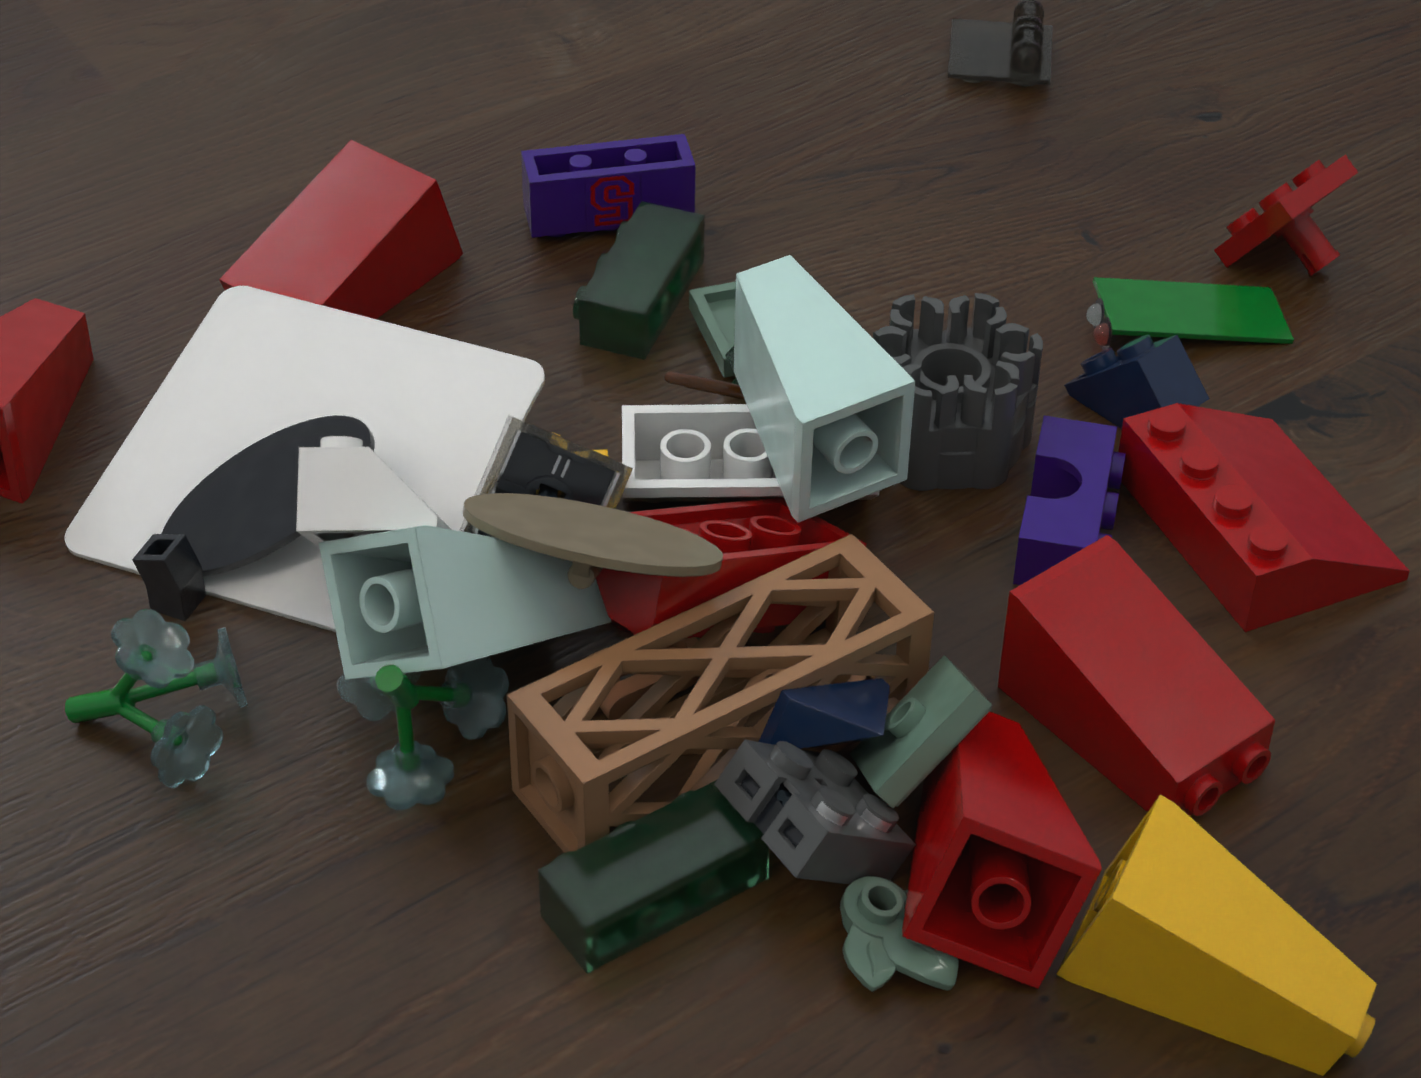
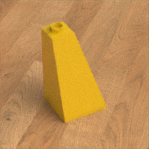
M1159 795L1104 872L1056 975L1068 982L1324 1076L1344 1053L1352 1058L1356 1057L1366 1044L1375 1025V1018L1367 1014V1010L1377 983L1180 807L1162 795Z

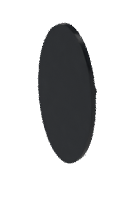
M338 415L310 419L277 431L234 455L204 478L177 506L161 534H185L202 566L203 576L231 571L259 560L301 536L296 531L299 447H320L321 438L348 436L363 440L362 447H369L374 451V436L361 420L350 416Z

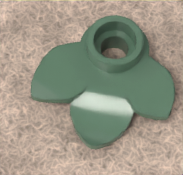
M865 876L851 882L841 898L840 911L844 928L848 933L842 949L848 968L867 989L876 991L883 987L897 970L925 984L946 991L951 990L957 978L958 958L902 937L908 890L903 891L892 881L877 876Z

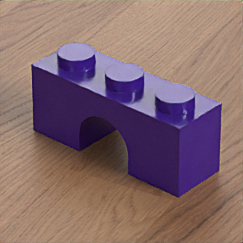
M1044 415L1035 456L1031 496L1027 495L1018 538L1013 584L1021 585L1095 541L1109 535L1100 533L1101 529L1113 530L1119 493L1107 492L1108 488L1120 490L1126 453L1114 451L1117 426Z

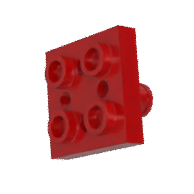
M1346 155L1327 168L1320 159L1292 179L1297 189L1293 191L1287 182L1259 202V206L1264 213L1259 215L1253 207L1229 224L1226 228L1232 237L1214 249L1215 253L1227 268L1272 235H1275L1276 238L1282 235L1308 270L1309 276H1312L1341 254L1338 250L1334 249L1310 216L1314 212L1311 207L1359 172Z

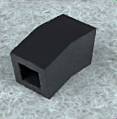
M153 534L132 559L146 585L151 611L186 621L206 596L202 566L185 534Z

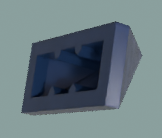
M882 678L781 690L758 742L776 745L779 741H785L799 749L858 742L883 736L890 686Z

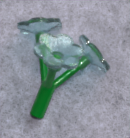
M151 609L137 611L132 619H119L111 630V638L118 647L115 653V661L125 672L114 688L69 697L65 703L67 718L72 723H80L120 715L151 733L152 742L155 743L151 752V763L159 768L158 778L162 784L169 788H176L185 779L197 781L207 772L210 766V756L222 744L223 730L215 725V711L206 705H199L189 713L180 711L172 715L170 719L158 721L137 709L135 704L198 685L200 691L223 685L235 697L240 708L248 706L226 628L217 629L218 647L215 658L194 664V658L187 650L190 636L181 625L165 622L158 612ZM138 680H143L147 684L132 689Z
M489 656L451 666L447 671L445 682L441 686L414 685L420 678L422 671L403 673L400 668L391 664L381 667L374 677L345 680L344 673L340 676L337 682V691L340 697L346 702L356 704L357 710L363 718L370 721H378L384 718L389 711L396 712L399 742L394 746V749L386 750L377 756L375 760L376 768L368 774L366 780L367 789L371 794L384 797L386 804L396 810L408 809L417 802L428 805L434 804L445 796V784L454 777L453 764L447 758L436 756L431 746L420 744L414 740L411 709L418 704L419 700L440 701L443 705L446 720L450 723L458 724L461 735L471 740L482 738L487 728L499 727L504 722L506 716V705L503 698L507 693L509 682L505 671L502 668L493 667Z

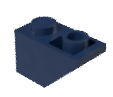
M1149 334L1142 336L1119 348L1117 356L1113 348L1103 350L1084 360L1080 364L1084 373L1064 385L1069 396L1122 429L1123 418L1175 403L1199 406L1210 399L1178 335L1154 343Z

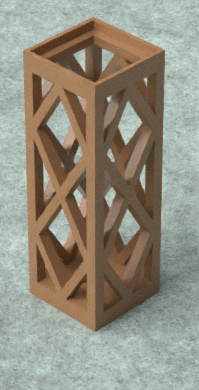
M850 534L507 694L512 791L581 874L588 879L732 806L714 783L745 739L759 741L773 708L753 727L743 726L750 714L776 702L781 690L882 678L890 686L888 714L929 671L934 611L853 534ZM829 571L828 579H812ZM873 602L890 617V619L857 635L855 634ZM770 604L807 606L768 646L744 647ZM826 619L825 628L811 634ZM713 626L691 648L664 649ZM897 642L896 655L876 654V652ZM621 674L663 675L618 720H591ZM694 676H701L690 693L666 704ZM562 697L553 707L549 704V702ZM856 742L802 750L821 753L823 749H829L838 752ZM703 754L674 802H634L681 755ZM624 776H626V777L609 793V784L612 783V782H614V781H616V780H618V779H620V778H622V777H624ZM636 826L610 839L609 827Z

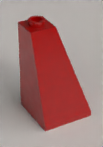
M34 298L0 316V497L22 504L30 497L94 360L86 315L83 312Z
M989 711L924 779L902 937L1039 989L1102 871L1101 862L1020 723Z

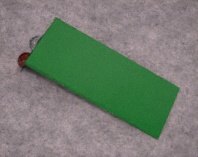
M1094 277L1093 279L1098 299L1095 304L1088 308L1086 317L1088 322L1094 326L1093 337L1101 345L1102 350L1109 348L1111 334L1145 336L1149 334L1150 337L1168 338L1178 335L1179 338L1282 344H1293L1294 341L1271 287Z

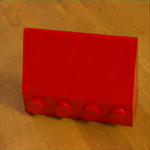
M1180 403L1123 418L1118 452L1126 453L1121 482L1244 632L1408 580L1410 570L1273 419Z

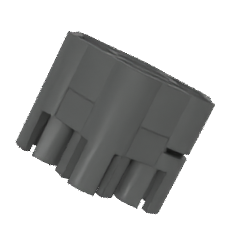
M982 293L974 294L972 324L970 328H967L970 299L963 295L950 300L946 331H943L944 303L941 300L927 296L923 297L921 300L919 329H913L914 294L902 296L892 303L889 326L882 327L873 332V339L915 380L907 480L900 482V484L909 489L928 491L936 488L965 489L972 487L976 489H991L998 487L1007 480L1009 470L1018 461L1022 450L1027 448L1031 442L1043 340L1038 333L1031 335L1027 352L1029 328L1016 323L1006 324L1007 313L1004 307H999L1000 301L993 296Z

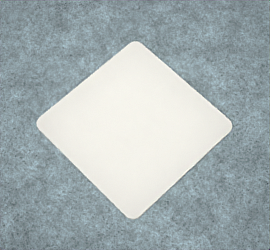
M249 286L229 288L219 295L65 533L66 546L77 557L140 575L132 559L153 534L162 533L164 526L177 506L210 473L245 448L277 431L310 419L334 415L350 416L361 420L374 436V452L452 530L465 532L469 522L463 517L464 502L469 497L484 494L497 472L498 464L502 460L509 444L514 427L517 429L521 428L544 386V370L536 361ZM302 535L275 552L250 564L220 574L203 576L206 595L336 632L320 548Z

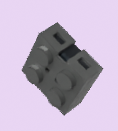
M745 739L714 783L747 822L754 823L764 834L761 839L795 878L850 884L854 880L865 876H877L891 880L916 845L897 825L899 821L897 812L884 800L869 794L855 779L858 773L853 764L842 755L829 749H823L819 753L799 749L785 741H779L774 745Z

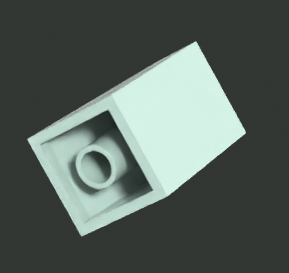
M791 255L737 273L734 374L793 518L799 523L907 480L915 380Z
M421 525L319 542L345 680L374 677L381 667L390 664L400 668L403 673L444 669L612 622L611 618L607 615L596 579L586 589H578L569 582L568 570L573 564L572 561L528 550L496 537Z

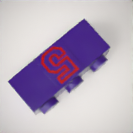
M685 134L521 151L523 206L532 238L542 236L561 237L569 233L600 230L615 231L620 228L641 225H669L678 221L695 220L696 165Z

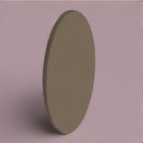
M516 493L475 495L466 499L463 505V517L477 529L513 545L572 561L573 564L568 570V580L578 589L590 587L603 568L648 575L688 577L713 574L719 571L722 565V552L704 538L655 519L610 507L562 498Z

